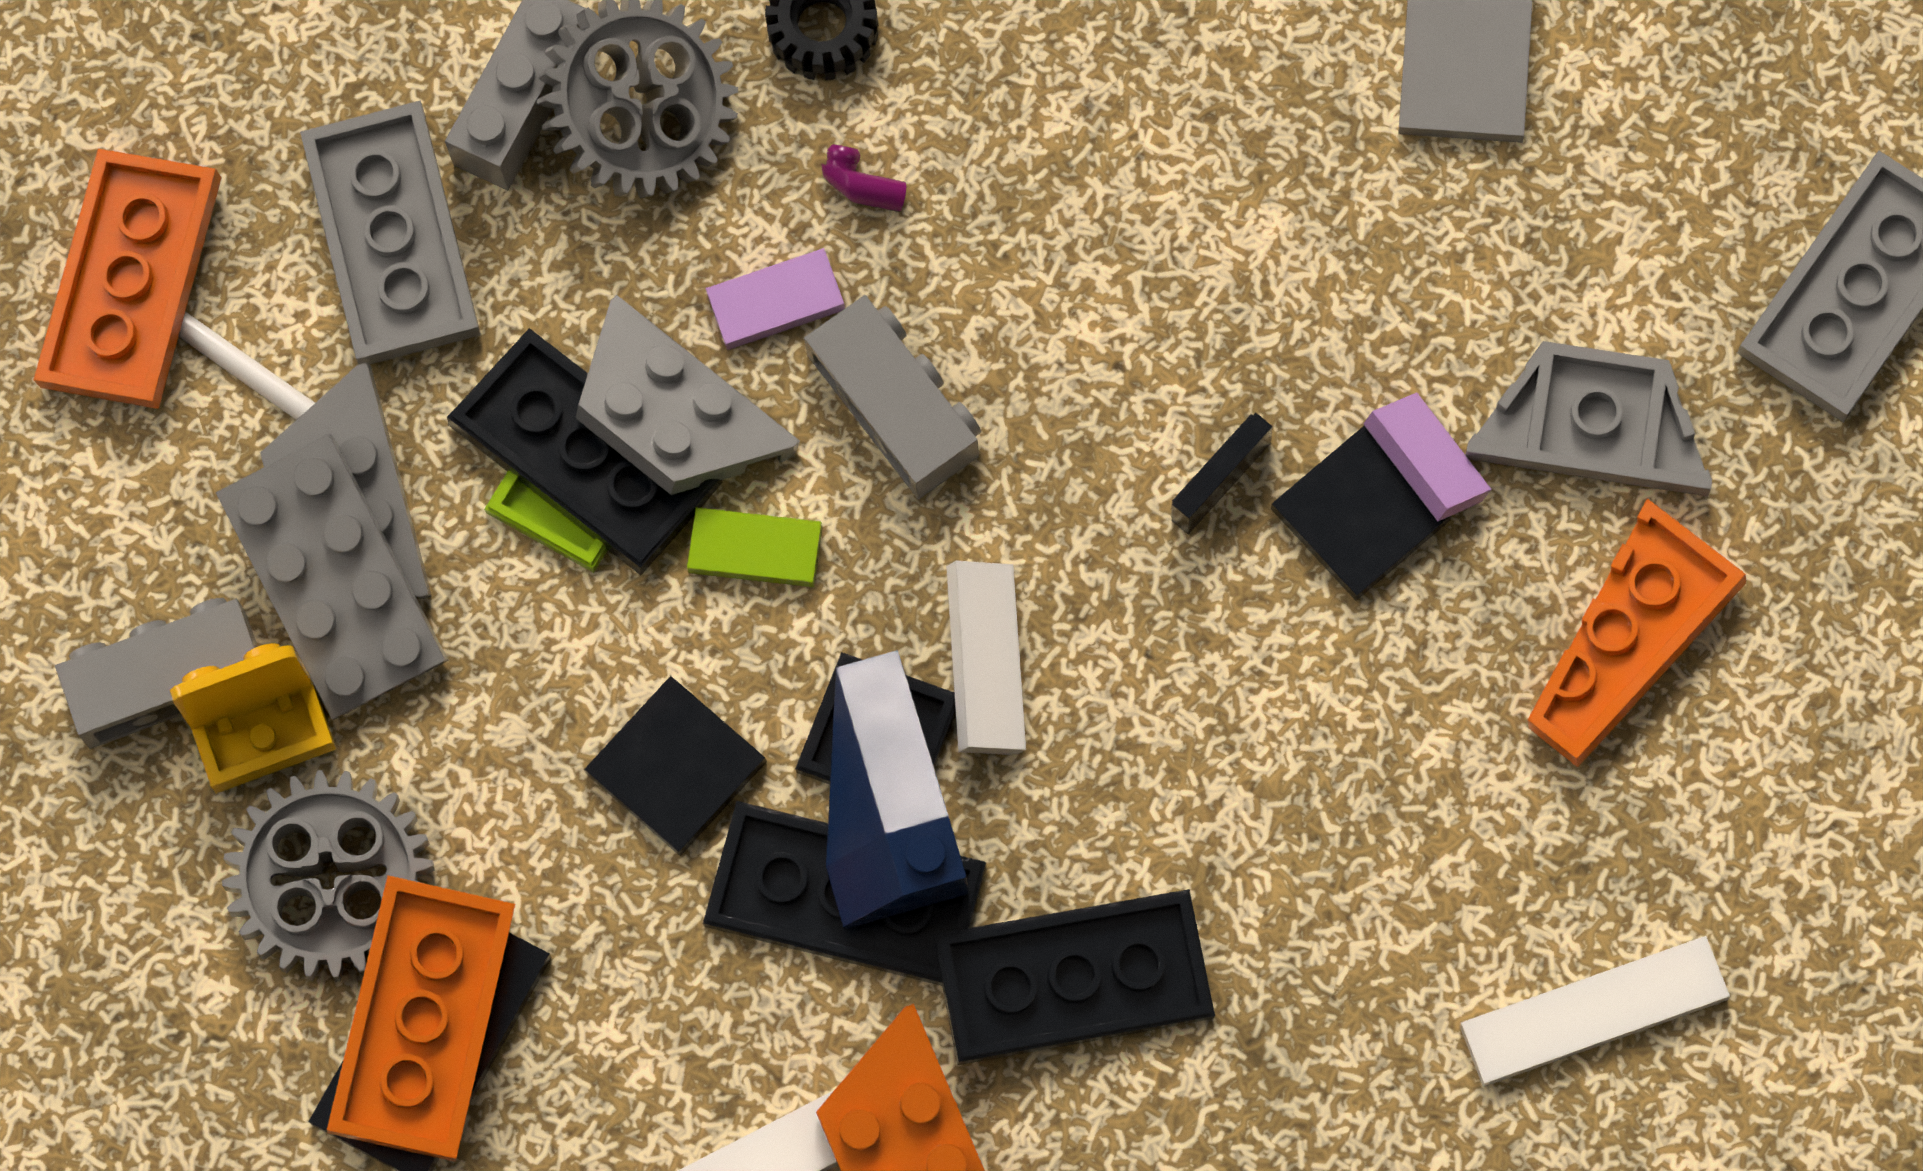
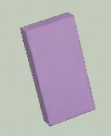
M824 248L706 288L707 296L727 350L841 312L845 309L844 301Z
M1417 392L1372 411L1364 422V426L1437 521L1482 502L1491 491L1490 486Z

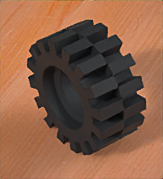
M769 0L770 6L766 5L767 31L774 54L778 60L782 58L785 61L786 68L794 74L797 69L802 70L804 78L815 80L816 73L825 74L826 81L836 79L835 72L843 69L846 75L856 71L855 63L858 60H861L863 63L866 62L870 56V46L876 45L878 38L877 26L879 25L875 0ZM826 2L834 4L845 14V27L835 38L827 41H815L806 37L799 29L798 22L801 14L806 8L815 3Z

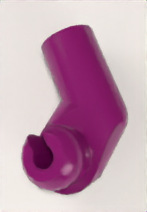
M833 144L828 148L826 164H821L824 180L853 203L895 212L902 210L907 188L905 181L856 171L857 164L860 161V153L856 148Z

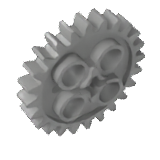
M602 0L598 3V15L589 7L576 14L580 29L574 25L567 24L558 30L561 39L567 47L553 45L547 48L544 53L558 66L557 68L546 69L538 73V79L553 86V92L537 99V105L554 108L555 117L542 125L543 131L561 130L564 137L554 147V153H563L572 149L577 155L572 162L570 171L574 174L589 166L592 167L591 186L594 188L604 185L612 177L615 196L620 197L627 194L633 182L640 198L653 195L656 182L664 194L670 193L678 189L677 175L686 183L700 178L695 162L707 167L717 162L718 159L708 146L709 144L724 145L729 143L731 139L725 131L718 127V124L737 118L738 113L723 106L722 103L724 98L738 93V87L721 84L720 75L729 71L733 64L730 61H714L712 54L722 44L720 38L703 43L699 38L706 21L700 19L688 26L682 24L685 13V6L682 4L673 7L664 15L662 0H647L643 10L639 0H622L620 10L614 0ZM630 41H634L638 45L636 58L634 52L629 47ZM657 49L666 51L673 58L675 74L672 79L666 78L657 70L654 62ZM598 51L606 53L613 59L616 66V76L613 81L602 78L596 71L594 62ZM634 87L636 92L645 93L647 103L642 105L640 100L630 99L629 89ZM663 111H669L679 121L681 130L677 141L668 138L661 130L660 116ZM603 113L612 115L620 123L622 132L618 144L607 140L601 132L600 119ZM640 134L642 140L647 145L645 151L640 150L637 140Z
M318 770L314 780V788L305 790L301 781L296 776L290 777L291 796L284 799L272 788L267 789L268 800L272 808L265 813L249 805L246 810L255 827L252 831L243 828H233L231 832L234 838L244 846L243 852L224 854L223 859L226 864L240 870V874L222 880V886L225 891L242 894L241 898L235 900L227 907L231 917L250 915L251 918L239 930L240 935L244 940H249L262 934L264 937L257 949L259 957L264 960L279 949L282 951L279 967L286 974L295 966L298 960L304 961L305 976L308 980L313 981L321 964L329 966V970L335 982L341 981L344 963L352 961L358 972L364 976L367 963L366 956L369 955L379 910L371 918L364 920L355 919L346 912L347 902L350 897L357 891L366 889L378 893L382 900L387 875L419 882L417 877L435 871L432 860L415 858V854L423 851L430 845L426 834L407 836V833L418 821L415 813L411 811L395 817L394 813L400 802L399 796L393 792L380 802L376 801L378 786L376 780L372 778L357 792L353 790L352 777L348 771L343 772L337 787H329L323 771ZM360 826L373 830L376 834V842L366 854L359 856L350 855L341 848L343 837L352 828ZM294 832L307 835L311 839V848L301 860L290 862L277 856L278 844L286 835ZM329 861L334 862L338 872L343 873L363 871L380 865L387 868L386 873L378 877L367 875L338 876L334 880V888L329 890L323 889L319 879L315 878L293 881L283 886L271 884V879L276 875L286 874L296 877L320 875L323 873V863ZM307 896L316 902L315 914L306 924L295 926L289 925L282 920V909L291 898Z

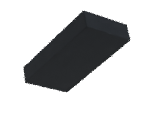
M1250 414L1172 500V522L1189 535L1268 448L1272 440L1273 426L1259 414Z

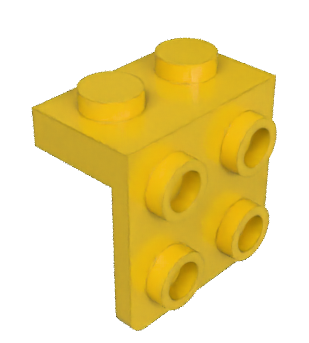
M276 643L258 646L248 651L243 656V661L221 669L217 666H206L193 670L182 678V683L170 689L174 705L192 730L210 786L215 794L336 750L316 688L293 646H280Z

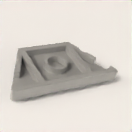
M618 295L611 299L578 404L577 420L670 495L699 487L702 482L708 479L723 480L743 474L748 464L777 456L780 463L790 459L796 453L800 440Z
M1543 341L1526 363L1524 371L1516 382L1509 386L1498 401L1496 409L1477 434L1472 436L1466 449V457L1469 460L1707 497L1712 486L1709 470H1705L1694 440L1695 431L1688 411L1682 407L1679 399V386L1669 360Z
M367 362L353 368L260 452L263 466L265 467L327 434L333 435L416 598L426 599L432 597L372 368Z

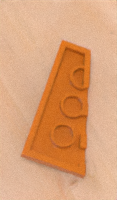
M1647 498L1637 516V523L1626 544H1622L1611 564V572L1596 599H1592L1582 618V625L1571 646L1564 651L1528 718L1529 729L1576 767H1579L1746 584V574Z

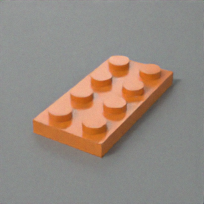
M104 149L97 150L33 379L40 388L159 409L222 179L215 168Z
M387 875L328 1122V1134L456 1162L515 904Z

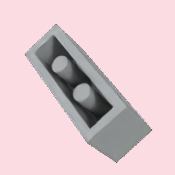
M522 0L445 140L455 167L507 191L509 190L540 134L542 125L547 121L553 108L537 105V99L553 92V86L539 80L538 73L546 69L557 68L558 66L544 53L547 48L553 45L567 47L561 39L558 30L567 24L574 25L580 29L576 14L586 9L585 7L569 0Z
M864 295L804 337L807 356L919 500L979 457L978 439L976 436L981 433V429L972 414L961 402L952 407L938 389L944 385V382L930 360L924 354L914 358L901 341L907 337L906 332L892 311L887 306L877 310L868 297Z
M215 598L197 604L190 610V616L166 624L163 620H156L139 625L129 633L130 638L106 646L105 643L98 642L77 648L70 653V660L55 665L77 733L89 749L181 716V713L173 703L170 689L182 683V678L186 674L201 667L217 666L221 669L243 661V656L251 649L258 647L248 616L238 599L227 602L224 598Z

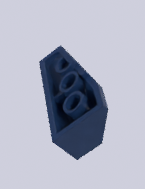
M898 650L836 667L826 868L844 930L969 894L964 866Z

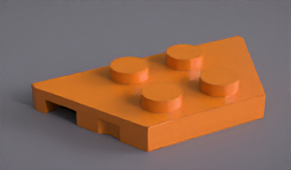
M914 1003L906 1006L816 1111L840 1171H985Z

